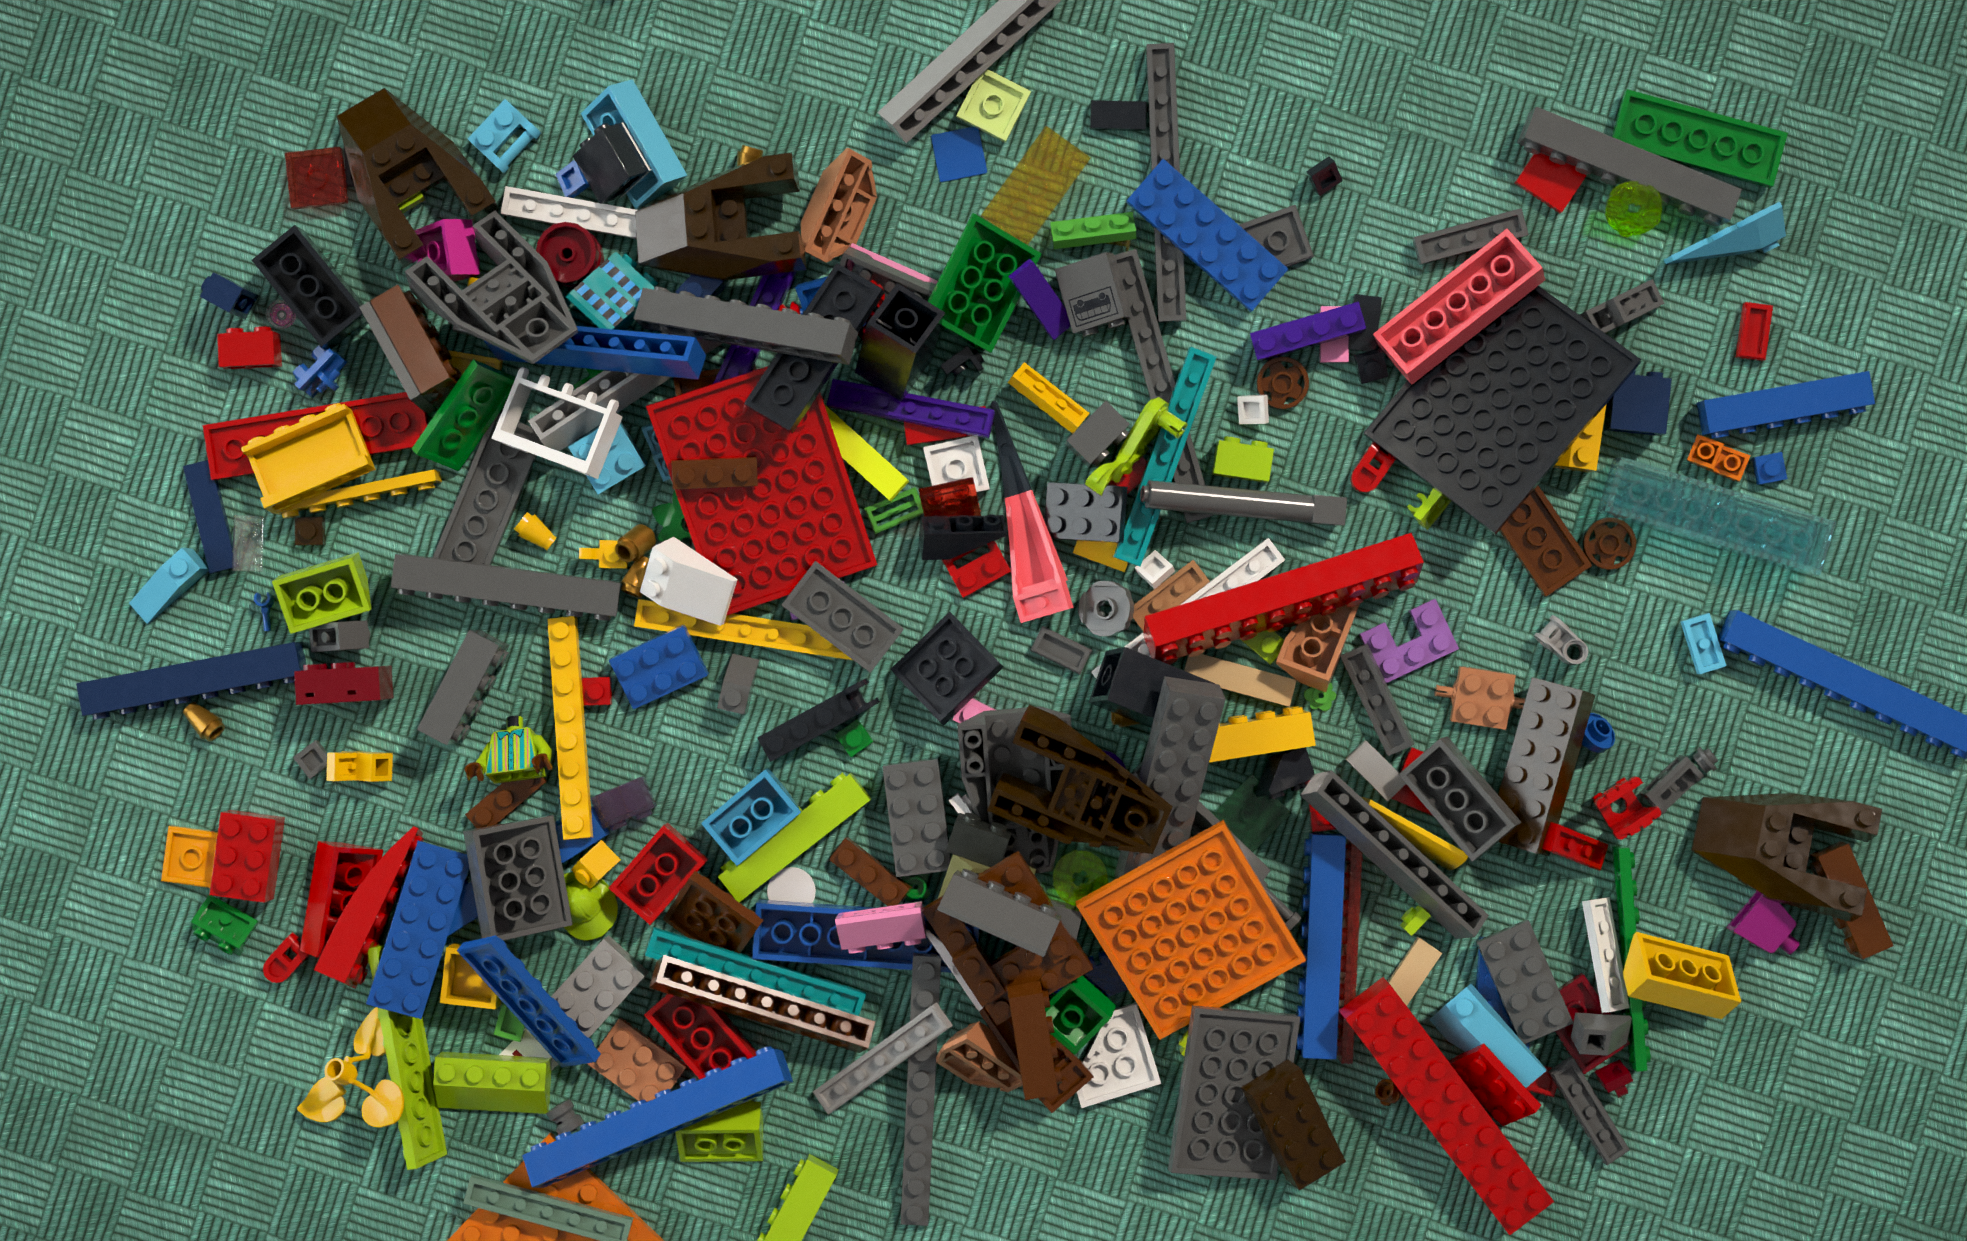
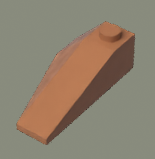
M1360 604L1354 607H1347L1345 605L1336 608L1335 612L1325 616L1321 614L1310 616L1309 620L1298 624L1286 636L1276 664L1298 682L1327 692Z

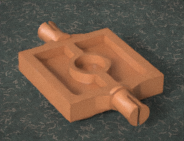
M1459 666L1457 680L1453 687L1436 685L1435 689L1440 691H1435L1434 693L1435 696L1451 698L1450 721L1504 730L1507 729L1508 718L1512 708L1523 709L1525 698L1514 697L1513 689L1516 675Z

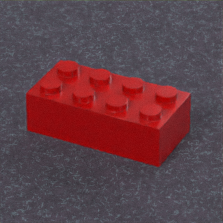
M666 994L644 1014L699 1079L705 1078V1073L712 1069L721 1068V1070L731 1067L730 1062L741 1057L749 1059L756 1056L755 1052L757 1050L722 1010Z

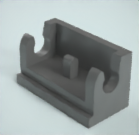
M1679 755L1639 793L1652 807H1659L1661 815H1663L1672 804L1704 775L1687 756Z

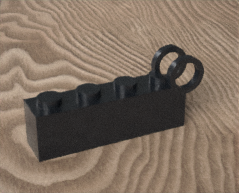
M868 678L861 680L757 737L769 761L772 762L880 703L878 697L867 703L860 690L862 686L870 683Z

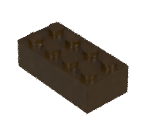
M1287 1059L1241 1087L1286 1180L1298 1190L1303 1189L1346 1162L1299 1066Z

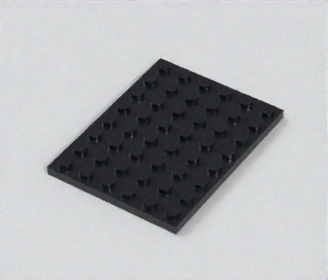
M1537 286L1411 385L1407 381L1365 430L1364 435L1496 535L1639 366L1641 359L1543 288Z

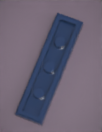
M208 460L183 466L209 573L213 574L239 567L218 480H211Z

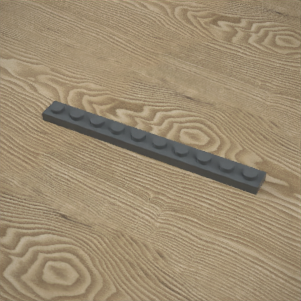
M1174 43L1146 44L1151 172L1164 159L1180 173ZM1154 228L1158 323L1186 322L1183 252Z
M1134 249L1114 255L1132 316L1127 321L1150 400L1160 397L1169 403L1176 384L1138 253ZM1189 432L1173 480L1174 483L1205 485ZM1183 512L1186 524L1214 516V514Z
M913 953L910 1021L936 1002L939 1005L940 954ZM938 1037L908 1057L901 1224L928 1226Z

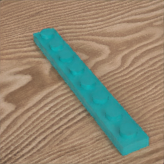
M1189 347L1168 407L1170 413L1188 423L1187 428H1182L1185 432L1181 437L1176 438L1160 426L1125 522L1124 541L1117 544L1113 555L1114 558L1141 567L1161 512L1160 509L1145 507V502H1141L1140 499L1141 488L1143 485L1146 486L1149 480L1172 481L1217 356Z
M653 927L645 951V956L659 960L663 955L857 1016L860 1014L866 996L864 991L760 959H752V957L655 927Z

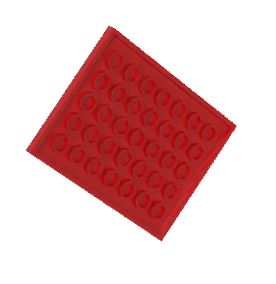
M768 366L646 406L671 480L672 460L757 457L758 486L675 489L696 552L738 579L727 615L789 595L815 561L837 578L877 565L821 393L818 394L793 434L749 409L744 404Z

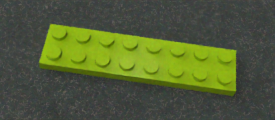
M385 943L369 948L368 964L371 968L372 979H374ZM378 1008V1019L381 1023L383 1046L386 1050L388 1061V1074L391 1081L401 1088L404 1096V1109L398 1120V1129L401 1133L403 1156L406 1160L407 1170L418 1169L448 1155L440 1110L437 1106L433 1086L434 1077L423 1017L419 1019Z

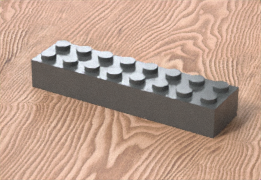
M1164 676L1139 780L1173 807L1154 853L1147 854L1121 850L1114 874L1115 879L1189 839L1226 700L1219 684Z

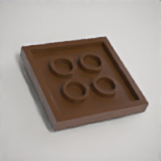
M696 871L690 876L662 919L688 938L737 953L742 952L763 922V919L757 916L754 911L743 906L729 893L724 892L711 883L708 878Z

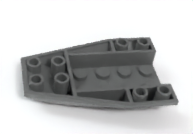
M1037 706L1039 709L1056 715L1071 727V717L1069 714ZM1027 707L983 711L957 724L961 775L975 815L979 816L982 821L990 824L992 822L1001 823L1007 827V830L1013 831L1003 860L1019 851L1028 866L1036 869L1035 873L1053 872L1059 844L1058 840L991 813L987 809L1003 772L1054 793L1065 765L1012 743Z

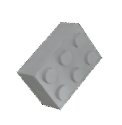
M608 935L551 997L559 1003L560 1008L565 1014L577 1023V1027L589 1038L644 979L649 971Z

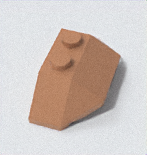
M846 148L822 172L801 220V238L804 242L805 252L826 263L842 255L852 243L857 244L877 198L875 180L871 169L873 168L872 161L850 148Z
M980 1021L969 1024L966 1028L956 1032L943 1045L936 1056V1063L969 1084L986 1088H1000V1091L1010 1092L1022 1086L1020 1072L992 1030Z

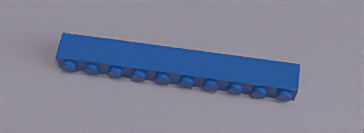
M1730 610L1718 635V641L1724 644V650L1736 655L1739 652L1749 655L1748 660L1754 664L1764 667L1766 663L1775 667L1773 672L1786 678H1789L1790 675L1800 679L1798 683L1812 690L1815 687L1825 690L1824 696L1830 699L1840 701L1842 698L1851 702L1849 707L1862 713H1865L1866 710L1876 714L1874 717L1876 720L1888 725L1891 722L1901 725L1900 731L1912 736H1916L1917 733L1926 737V743L1938 748L1944 745L1951 748L1950 753L1964 760L1967 759V715L1739 610Z
M771 1046L761 1048L755 1052L756 1056L752 1058L741 1057L730 1062L731 1067L721 1070V1068L712 1069L705 1073V1078L696 1081V1078L686 1080L680 1083L681 1088L672 1092L671 1089L660 1091L655 1094V1099L651 1101H637L630 1105V1110L621 1113V1110L611 1112L605 1115L606 1120L585 1123L580 1126L581 1130L576 1133L565 1132L555 1137L556 1141L550 1144L542 1142L530 1147L531 1152L522 1155L531 1186L534 1188L547 1187L792 1083L793 1080L783 1051L772 1049Z

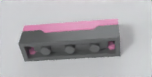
M853 243L843 253L839 264L868 281L874 280L877 284H880L885 292V299L898 283L928 302L938 282L933 278Z

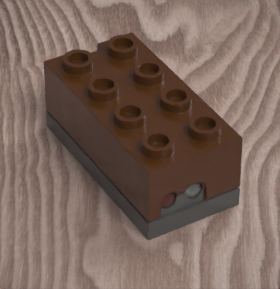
M396 285L370 300L371 303L367 302L359 308L409 399L426 414L435 411L436 407H441L462 374L449 361L452 359V356L444 344L441 345L437 339L439 333L431 321L428 322L424 314L427 311L418 298L416 299L410 290L405 292L402 287Z

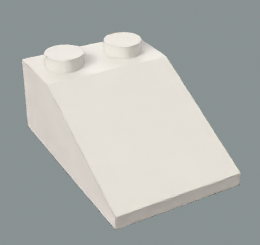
M672 537L652 547L640 592L662 607L721 626L725 622L738 579L675 537Z

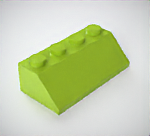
M441 1052L435 1057L433 1086L438 1108L546 1114L549 1111L552 1058Z

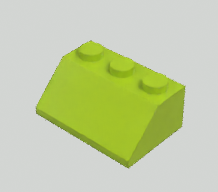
M359 552L279 575L272 581L290 634L371 610L368 578Z
M750 1100L675 1132L680 1162L763 1161V1112L761 1102Z

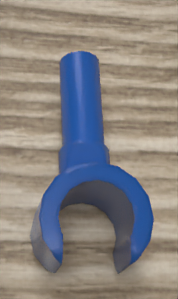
M257 592L254 595V602L261 607L264 631H271L269 613L270 607L273 606L275 601L274 597L267 592V601L261 603V595Z

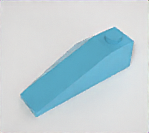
M1778 202L1735 225L1727 227L1669 256L1664 261L1667 265L1753 253L1761 248L1766 253L1780 246L1777 240L1786 236L1782 205Z
M1472 984L1463 989L1429 1019L1448 1042L1465 1052L1484 1043L1525 1088L1547 1071Z

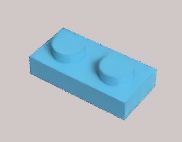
M1710 613L1680 621L1696 673L1703 674L1725 667L1726 663Z

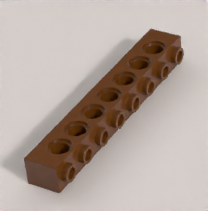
M666 955L657 960L649 988L857 1053H861L869 1048L875 1025L873 1020Z

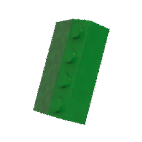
M972 213L928 300L929 303L945 312L941 328L978 350L992 353L1021 296L1008 276L1028 259H1031L1036 265L1042 253Z

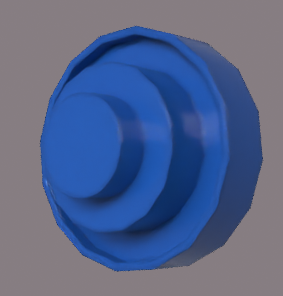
M1590 713L1582 745L1593 752L1604 753L1614 745L1615 733L1605 718L1598 714Z

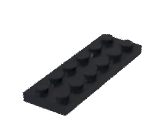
M836 263L803 315L816 313L825 319L834 320L835 317H841L849 320L854 329L859 333L885 292L879 286ZM777 353L744 404L749 409L793 434L839 363Z

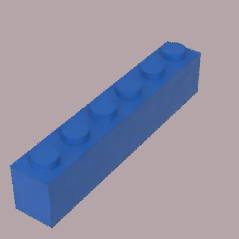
M1866 371L1697 402L1702 435L1711 434L1712 439L1729 436V430L1739 429V434L1757 431L1756 426L1766 424L1767 429L1784 426L1783 421L1793 419L1794 424L1810 422L1811 416L1821 414L1822 419L1838 417V411L1848 410L1849 415L1866 412V406L1875 404L1870 372Z

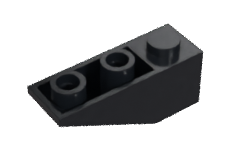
M1003 515L921 517L918 540L921 559L950 560L1007 536V529Z

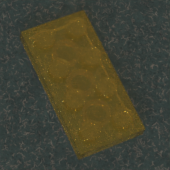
M1045 126L983 211L981 217L1029 245L1091 158L1048 126Z

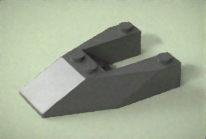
M496 211L475 223L473 229L477 245L498 266L465 289L461 290L428 256L405 271L410 291L428 309L453 325L532 364L578 333L576 324L547 261Z

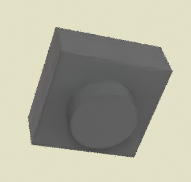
M318 740L313 741L293 757L309 779H313L327 768V751Z

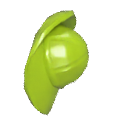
M573 872L564 874L573 925L563 928L570 935L580 940L588 941L603 936L613 926L618 914V904L615 894L608 889L610 886L601 879L590 889L588 886L581 884Z

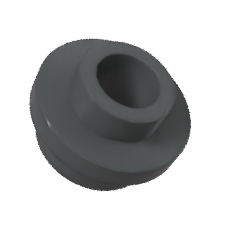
M1701 747L1697 748L1698 752L1693 757L1704 772L1708 773L1710 770H1717L1715 763L1718 762V759L1709 748L1703 750Z

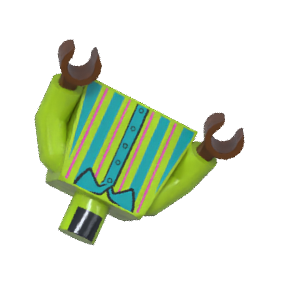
M509 716L506 718L507 730L493 732L491 740L486 744L476 762L465 766L464 770L467 781H470L474 776H477L478 781H483V774L485 772L486 776L494 784L545 777L544 767H547L548 770L553 768L550 763L552 749L541 735L535 734L529 727L523 728V717Z

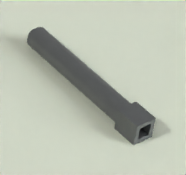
M1149 480L1146 486H1142L1140 494L1141 502H1145V507L1149 509L1304 522L1307 524L1345 526L1347 498L1303 495Z

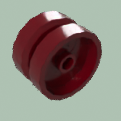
M562 222L554 224L543 232L537 242L536 251L547 261L557 284L564 288L574 289L604 262L603 249L596 237L576 223Z

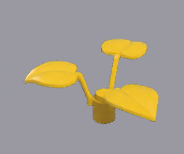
M375 1007L364 1019L355 1034L354 1050L356 1053L361 1054V1056H346L344 1060L339 1058L331 1059L325 1066L326 1077L320 1079L311 1088L305 1100L297 1107V1110L307 1118L323 1123L338 1119L346 1108V1101L343 1095L347 1091L343 1085L353 1084L370 1094L362 1105V1117L367 1124L376 1128H382L396 1124L400 1119L404 1109V1096L401 1088L390 1080H381L375 1090L356 1080L358 1073L355 1065L352 1064L353 1062L368 1060L371 1054L376 1057L386 1054L383 1046L381 1023L378 1019V1007Z

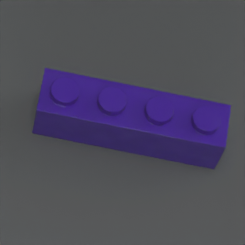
M1355 302L1250 333L1257 361L1261 362L1365 332L1366 325L1360 304Z

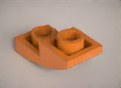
M1697 434L1687 461L1720 476L1740 482L1751 455L1726 447L1721 442Z

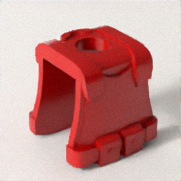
M1634 776L1628 780L1623 777L1615 782L1616 785L1608 788L1603 793L1599 792L1591 797L1616 839L1622 840L1628 837V835L1636 834L1641 831L1640 828H1646L1653 823L1652 820L1657 819L1661 815V810L1657 806L1642 807L1632 791L1643 783L1639 777ZM1619 798H1623L1626 804L1625 809L1620 813L1613 812L1611 803Z

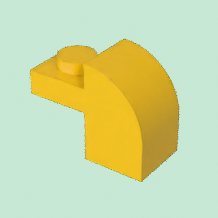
M364 751L327 753L326 781H392L393 753Z

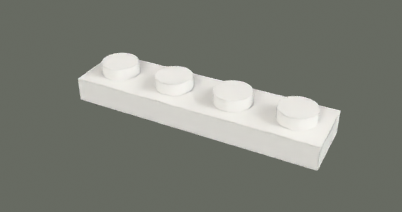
M1610 897L1582 901L1602 1013L1630 1008Z

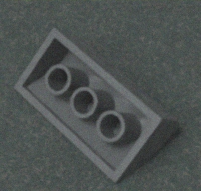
M963 869L962 872L957 870L954 873L937 908L938 911L1042 957L1045 956L1062 917L1057 914V909L1047 904H1042L1041 907L1030 902V897L1019 892H1015V895L1004 891L1005 887L995 881L989 880L988 883L978 879L979 875L970 870Z

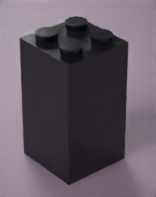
M897 283L867 323L855 373L902 402L931 362L945 312Z
M1122 647L1105 652L1088 703L1152 728L1164 676L1215 683L1127 647Z

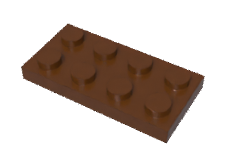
M1538 485L1500 529L1501 534L1544 597L1592 566Z

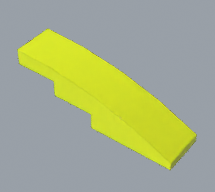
M825 405L842 458L891 502L909 480Z

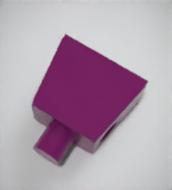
M1756 891L1726 928L1768 953L1772 954L1780 947L1788 955L1792 954L1800 944L1798 940L1790 935L1797 923L1779 902L1768 900L1763 897L1762 893Z

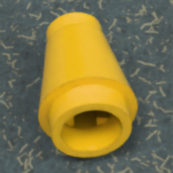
M528 512L514 528L519 533V537L541 548L543 547L545 550H548L557 538L535 514L532 516Z

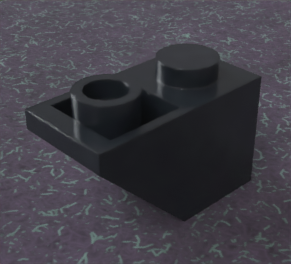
M1306 747L1286 750L1270 756L1256 788V797L1268 796V799L1272 800L1284 796V790L1291 788V791L1305 788L1307 786L1306 782L1311 780L1315 774Z

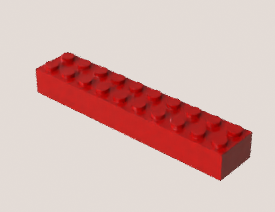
M1412 533L1147 615L1144 618L1143 636L1150 656L1170 665L1183 656L1195 657L1212 647H1215V649L1224 648L1231 641L1237 639L1245 641L1257 636V633L1266 630L1268 632L1278 631L1285 624L1291 622L1295 624L1303 623L1309 620L1310 616L1317 614L1322 616L1329 615L1335 612L1336 608L1345 605L1347 607L1357 606L1364 599L1371 597L1379 599L1396 589L1400 591L1408 590L1417 583L1424 561Z
M1384 977L1339 1010L1509 1235L1513 1234L1554 1203L1548 1192Z

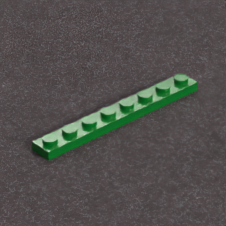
M1612 846L1620 954L1624 970L1631 941L1636 933V924H1639L1640 921L1638 908L1634 907V896H1637V884L1635 879L1632 880L1635 857L1634 853L1630 852L1629 847ZM1628 997L1630 1008L1625 1009V1016L1632 1018L1628 1041L1630 1042L1628 1045L1629 1067L1636 1072L1648 1071L1647 1063L1651 1061L1649 1047L1645 1045V1035H1648V1022L1646 1018H1643V1007H1646V1001Z

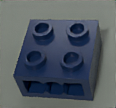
M1634 370L1606 404L1604 431L1652 436L1665 435L1672 378H1663V373L1646 372V376L1635 375L1636 370Z

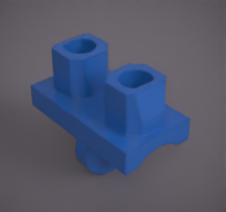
M318 345L311 355L316 362L310 368L303 363L293 371V375L297 380L295 385L312 398L318 392L322 394L328 387L336 391L339 386L334 380L341 374L339 371L347 363L343 357L330 348L325 349Z

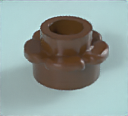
M1391 1079L1381 1080L1375 1088V1095L1384 1106H1390L1391 1103L1395 1104L1401 1096V1092Z

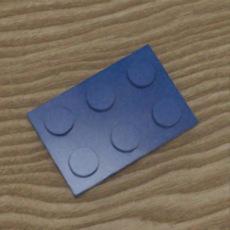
M685 624L608 660L633 709L702 679L709 674Z

